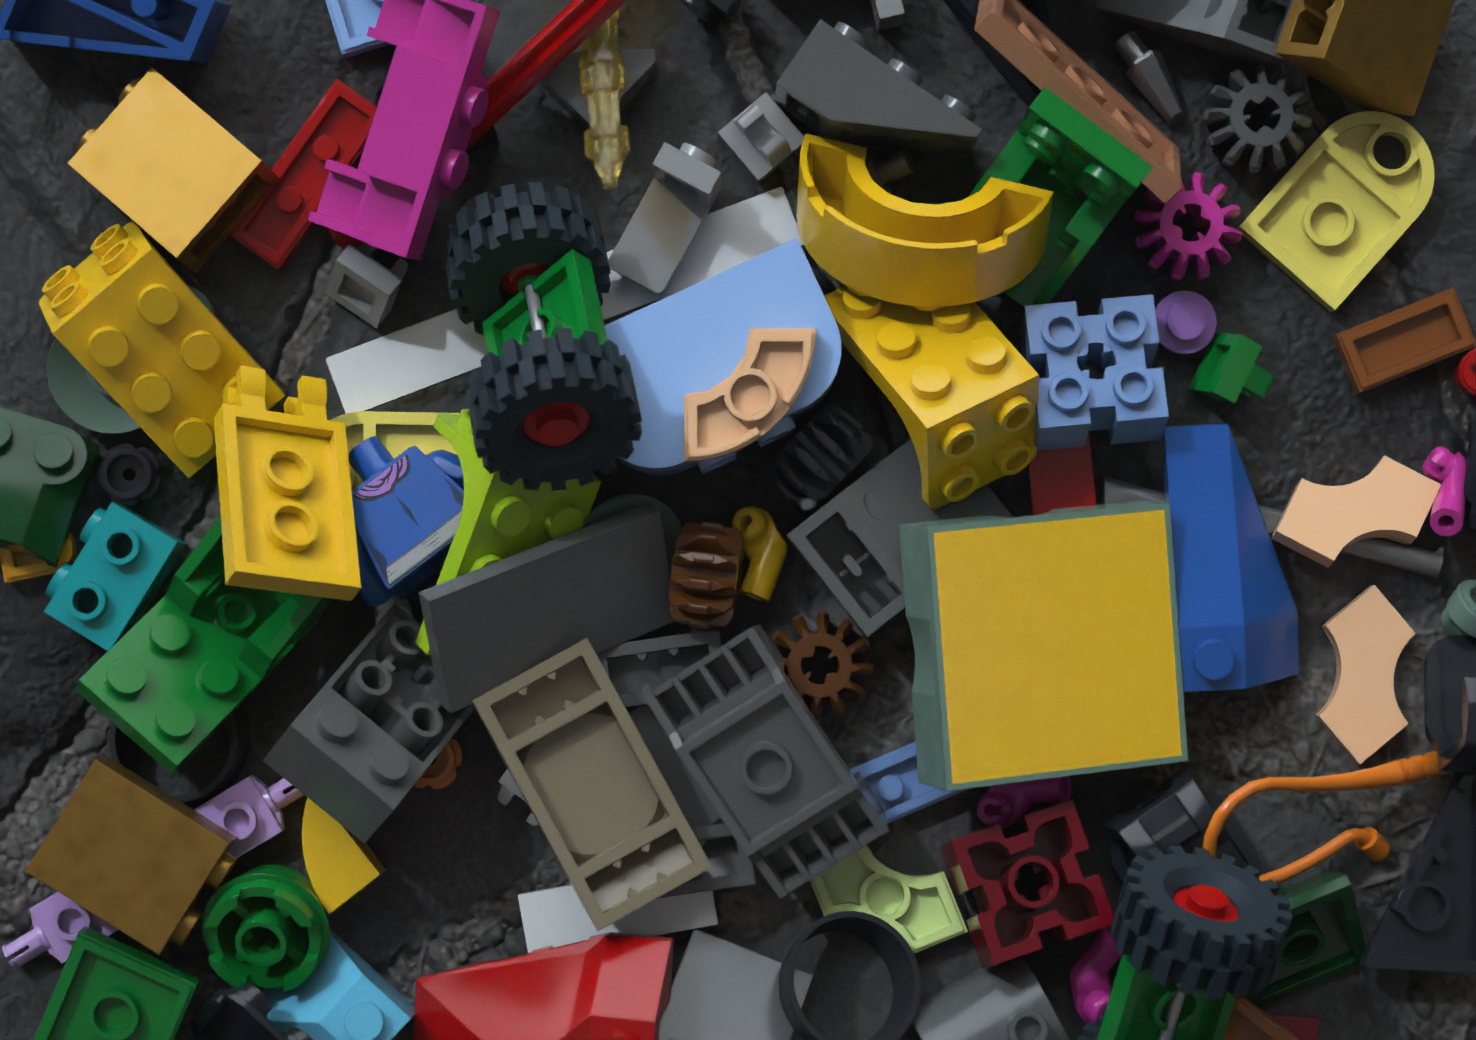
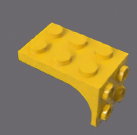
M130 221L123 227L120 224H115L95 239L90 247L93 253L73 269L71 265L65 266L47 280L42 288L44 295L39 300V306L52 334L174 464L190 478L216 456L214 416L221 405L224 404L223 393L226 388H237L236 372L240 365L263 368L180 278L137 223ZM266 373L265 405L268 411L285 394Z
M846 285L824 295L837 323L841 343L890 400L904 422L919 460L922 499L931 509H938L950 502L961 501L971 495L974 490L1005 475H1013L1020 472L1035 458L1037 454L1035 434L1039 374L975 302L956 306H944L935 311H922L910 305H902L871 296L854 294Z

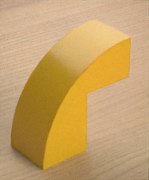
M307 797L302 822L303 855L312 887L328 914H330L383 874L386 868L366 843L364 844Z

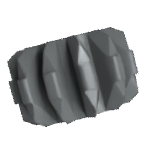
M1257 65L1251 76V82L1240 69L1233 70L1228 75L1230 89L1225 86L1215 85L1209 93V97L1219 108L1206 109L1201 119L1207 125L1221 127L1220 130L1215 131L1206 139V144L1209 148H1217L1225 142L1231 148L1224 155L1222 164L1226 167H1231L1241 155L1246 156L1245 169L1249 175H1256L1260 171L1263 158L1274 171L1283 168L1286 165L1284 151L1298 155L1305 147V143L1295 132L1307 131L1312 126L1311 117L1305 114L1294 113V110L1307 102L1308 96L1306 92H1297L1288 97L1283 90L1290 84L1291 75L1284 72L1273 85L1269 84V72L1266 65ZM1256 108H1259L1268 115L1263 124L1270 125V127L1263 126L1257 132H1254L1246 126V122L1251 116L1243 115V112L1251 114Z

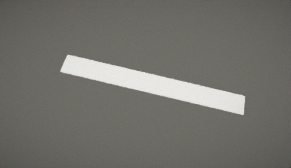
M778 187L707 214L662 295H656L611 271V274H609L611 281L609 293H602L603 304L600 308L603 320L675 294L795 238L798 239L802 246L803 242L784 189ZM613 250L607 252L608 259L610 258ZM457 309L327 357L326 362L345 413L365 411L481 367V359L487 354L485 338L483 335L475 332L473 321L465 325L458 318Z

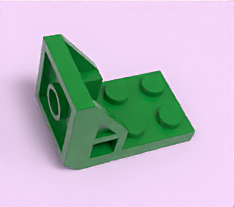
M1046 87L1043 88L1031 104L1018 130L969 195L971 196L979 192L991 177L1054 191L1047 245L1040 262L1022 281L1000 293L1023 311L1025 306L1048 304L1119 209L1138 188L1153 167Z
M220 515L174 574L166 595L78 680L74 690L173 775L295 651L320 621L332 598L226 585Z

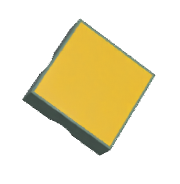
M1129 501L1058 508L1031 516L1010 518L976 516L899 524L905 612L913 637L915 652V672L911 692L918 783L944 791L1188 761L1170 503Z

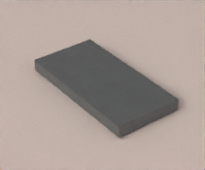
M651 503L643 504L419 592L440 704L449 713L473 704L472 700L588 638L597 654L675 622L669 612L670 573L660 510Z

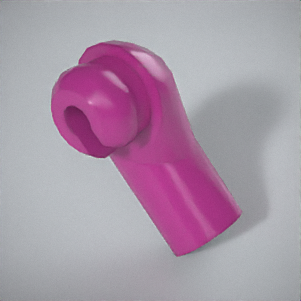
M1440 446L1430 452L1422 469L1426 477L1441 484L1432 504L1430 526L1434 532L1441 536H1452L1461 530L1466 508V496L1464 494L1466 459L1460 452L1454 455L1446 447Z

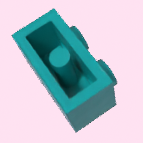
M111 502L106 511L98 508L85 524L79 539L86 544L73 565L65 562L54 574L45 593L52 599L44 610L51 617L107 651L146 614L188 546L184 541L132 509L115 502Z

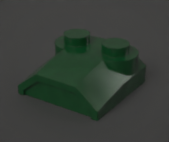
M0 407V548L40 559L49 566L57 567L101 455L97 444L69 427Z

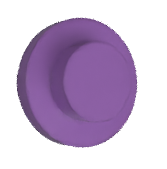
M1186 290L1173 292L1162 299L1155 308L1159 343L1172 353L1182 355L1195 353L1204 348L1215 334L1217 325L1215 311L1210 302L1196 292Z

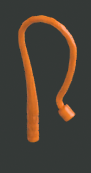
M1436 750L1424 753V755L1411 756L1409 759L1403 758L1376 767L1342 774L1316 777H1266L1249 781L1230 794L1214 812L1204 835L1203 849L1209 850V857L1216 858L1217 838L1225 820L1239 804L1253 794L1269 790L1325 792L1399 786L1407 784V782L1420 781L1422 778L1428 779L1436 777L1438 774L1444 775L1453 772L1438 771ZM1373 827L1348 829L1303 858L1280 869L1260 875L1259 880L1266 881L1272 879L1276 884L1287 881L1328 859L1352 842H1355L1356 847L1371 861H1381L1388 855L1390 844Z

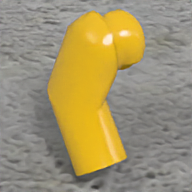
M746 506L739 509L732 519V527L738 528L745 540L744 552L750 561L741 586V593L754 600L769 603L787 556V544L773 518L767 511L755 506Z

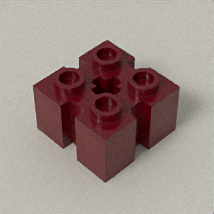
M1073 799L1021 817L1013 824L1016 836L1005 839L1001 826L998 824L950 840L940 847L957 896L972 891L980 914L966 920L982 969L1043 949L1038 933L1049 930L1054 945L1113 924L1114 915L1100 875L1096 874L1083 878L1076 858L1077 855L1089 850L1090 847ZM1018 869H1024L1026 878L1034 874L1039 881L1040 888L1031 893L1032 901L1026 900L1025 894L1020 896L1015 888L1014 882L1019 879Z

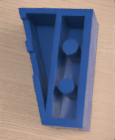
M6 0L0 12V40L207 63L232 5L222 0Z

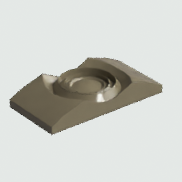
M588 638L472 700L507 770L528 804L560 867L597 931L712 868Z

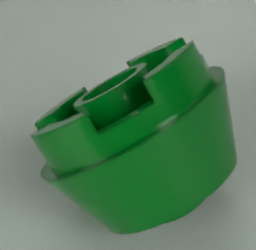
M263 865L255 867L228 881L211 896L202 917L203 938L210 953L208 957L209 964L224 981L237 988L243 983H249L263 988L284 986L283 992L290 991L302 984L318 969L326 957L330 944V928L322 903L312 887L311 881L300 872L286 866Z

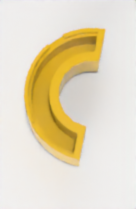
M805 133L799 161L796 209L798 232L804 247L816 263L829 275L846 285L852 293L860 296H871L887 302L910 305L922 311H935L944 306L973 303L1000 294L1022 281L1040 262L1047 245L1054 191L991 177L979 192L961 201L938 205L910 202L889 194L872 180L865 166L866 147Z

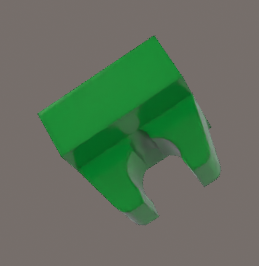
M1215 332L1188 389L1212 401L1235 404L1239 394L1247 398L1254 395L1264 400L1275 376L1255 364L1262 345L1241 334Z

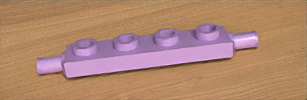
M252 774L194 810L238 837L229 853L238 858L283 831L285 823L281 809L304 796V794L297 788L286 792V789L292 786V784L285 778L267 787L265 783ZM56 892L29 909L34 929L11 943L2 946L5 957H8L26 945L29 946L28 950L8 961L15 970L47 950L63 964L67 961L78 932L84 926L106 936L119 929L61 893Z

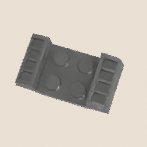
M758 624L643 697L669 736L675 751L735 840L781 899L855 851L857 852L879 836L889 832V827L884 809L860 772L854 775L851 773L784 673V658L761 625Z

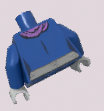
M373 436L355 446L349 452L348 457L350 465L363 481L361 485L352 491L361 588L358 592L369 607H375V623L377 624L394 603L414 619L411 604L406 597L442 570L461 517L464 481L457 454L440 449L425 455L414 445L394 459L377 436Z

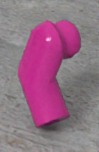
M1069 776L993 785L986 794L980 797L977 803V815L986 826L992 827L1000 824L1001 829L1007 828L1020 819L1036 803H1063L1068 801L1071 795V780Z
M1103 928L1072 966L1069 973L1075 1010L1083 1021L1091 1022L1094 1025L1097 1018L1105 1014L1112 991L1109 972L1122 956L1115 947L1117 939L1112 938L1111 932L1106 928Z

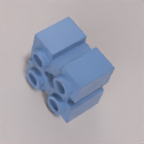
M1153 294L1102 299L1098 315L1078 316L1076 301L1028 305L1024 307L1020 328L1022 354L1025 360L1039 374L1035 434L1037 451L1085 447L1089 431L1107 429L1109 431L1110 445L1161 440L1169 413L1163 367L1152 368L1159 346ZM1098 365L1099 369L1103 368L1105 370L1103 378H1089V369L1083 370L1084 366Z

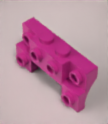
M471 0L383 1L375 28L369 26L366 36L396 45V49L358 168L337 161L326 160L324 168L330 171L317 212L310 211L308 221L336 230L396 255L421 260L440 199L450 201L453 190L457 189L463 182L469 164L466 149L473 127H477L481 123L487 111L489 94L486 87L489 77L482 75L481 71L501 11Z

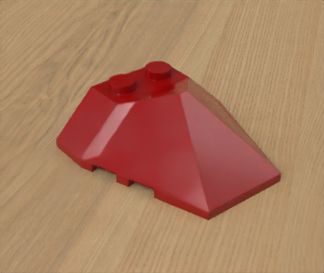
M608 932L591 936L588 940L554 948L553 945L539 948L531 953L498 961L492 959L419 976L416 979V1014L414 1015L413 1040H659L660 1014L671 1000L674 938Z

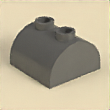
M1023 956L985 969L981 968L920 1001L917 1013L912 1021L922 1040H1070Z

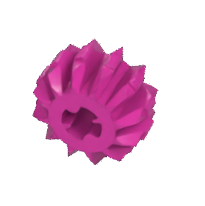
M1198 172L1192 175L1187 191H1185L1181 181L1182 188L1166 204L1148 189L1144 194V198L1153 210L1141 209L1137 210L1133 215L1134 223L1152 229V231L1145 232L1134 240L1135 247L1137 249H1145L1155 245L1158 252L1149 259L1148 267L1156 270L1167 258L1172 260L1170 278L1175 281H1180L1183 278L1188 262L1198 280L1207 278L1210 275L1208 259L1221 267H1224L1231 260L1228 250L1221 243L1237 244L1242 238L1241 231L1224 225L1225 222L1231 221L1241 214L1240 207L1238 205H1229L1220 209L1217 204L1226 194L1227 187L1220 183L1208 195L1202 193L1205 179L1204 174ZM1185 213L1193 215L1192 225L1196 228H1201V233L1197 232L1189 241L1182 239V228L1173 225V220L1177 222Z

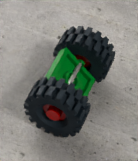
M528 182L527 192L516 193L514 184L500 186L501 197L492 199L489 193L485 192L475 197L476 210L473 211L464 205L456 213L457 225L448 224L444 233L446 243L442 244L453 309L457 308L458 318L465 325L473 321L475 332L484 336L487 354L481 359L482 371H472L469 378L470 389H467V403L475 450L478 458L482 457L483 467L490 474L499 470L500 481L511 486L519 478L523 479L524 489L538 491L541 482H551L552 491L566 490L565 481L576 478L580 486L594 482L592 472L598 469L606 476L616 470L617 463L615 457L627 460L634 452L632 441H640L642 433L640 424L642 417L630 363L625 354L620 356L618 346L609 339L607 340L600 308L603 304L602 293H609L611 285L609 276L611 271L600 220L595 209L589 211L588 201L579 194L570 201L567 188L555 185L552 192L548 194L544 193L541 182Z
M1168 846L1166 855L1158 848L1147 850L1145 858L1138 855L1132 860L1131 867H1128L1112 921L1111 936L1117 939L1115 947L1122 957L1105 1014L1097 1018L1095 1025L1089 1022L1083 1028L1078 1040H1223L1235 1000L1247 997L1249 988L1255 993L1265 989L1267 981L1271 982L1292 920V912H1288L1291 904L1287 896H1277L1280 887L1272 879L1260 881L1261 871L1251 865L1244 869L1235 866L1236 858L1226 854H1222L1220 860L1209 857V850L1195 847L1193 854L1185 853L1182 846Z

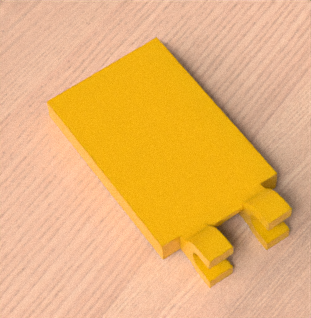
M240 365L236 372L237 388H226L223 393L224 404L221 405L214 416L225 584L352 601L361 588L346 426L344 422L327 420L326 379L302 375L297 382L298 398L287 397L284 402V413L267 411L265 405V369Z

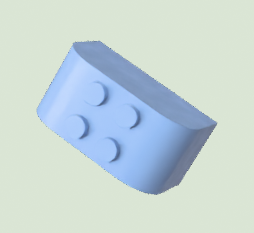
M797 238L604 326L607 340L609 339L616 344L620 356L625 354L630 363L642 422H640L642 428L640 441H632L634 452L627 460L617 456L615 458L634 471L653 476L680 473L696 465L699 466L703 475L736 460L737 453L734 452L716 459L685 463L684 395L710 390L731 376L745 355L750 329L816 328L812 363L803 388L790 410L778 424L757 440L760 448L795 433L794 429L796 426L794 420L810 413L824 400L833 385L840 364L841 337L837 323Z

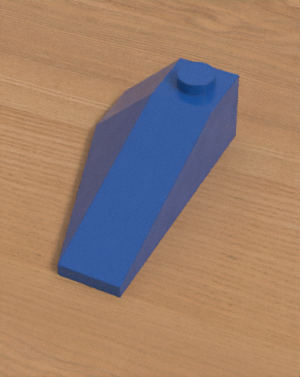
M1227 423L1166 426L1163 432L1165 502L1170 503L1183 692L1247 689L1298 675V611L1229 425Z

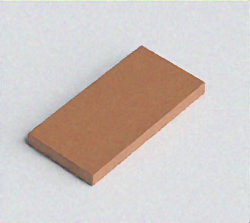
M979 0L974 30L1041 91L1044 87L1048 88L1153 166L1142 183L1166 204L1182 188L1179 147L1019 0Z

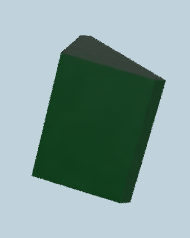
M1328 869L1279 890L1277 896H1287L1291 904L1288 912H1292V920L1271 982L1267 981L1265 989L1258 993L1249 988L1246 998L1259 1008L1360 966V958L1366 948L1352 885L1345 874Z

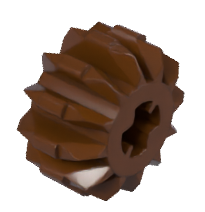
M703 521L702 523L686 522L679 531L674 557H672L668 597L670 601L669 612L677 623L689 625V627L694 629L711 631L712 628L728 629L735 621L741 594L745 558V540L738 528L728 527L719 522Z
M827 611L818 612L816 618L817 633L814 634L809 633L806 620L802 615L792 618L793 626L801 637L796 643L781 631H776L773 635V640L778 645L790 650L788 658L783 657L785 660L784 667H787L788 672L786 676L797 688L796 691L802 699L805 694L811 696L809 710L816 720L820 719L822 713L821 697H829L832 710L836 715L841 716L846 713V707L837 692L844 688L852 697L859 700L863 699L866 691L861 686L849 681L850 675L855 673L866 676L872 675L874 671L872 664H852L851 655L864 652L870 647L866 638L859 639L851 645L845 646L842 640L851 632L854 625L849 619H844L839 624L834 636L827 634L830 621ZM818 646L830 650L826 657L830 659L835 656L837 661L836 673L825 674L823 684L811 683L807 680L811 676V672L803 674L801 671L802 657H812L815 647Z

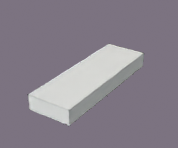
M571 884L518 894L528 953L535 949L552 945L554 948L588 940L591 936L608 932L656 936L718 924L713 890L657 898L600 931L596 930Z

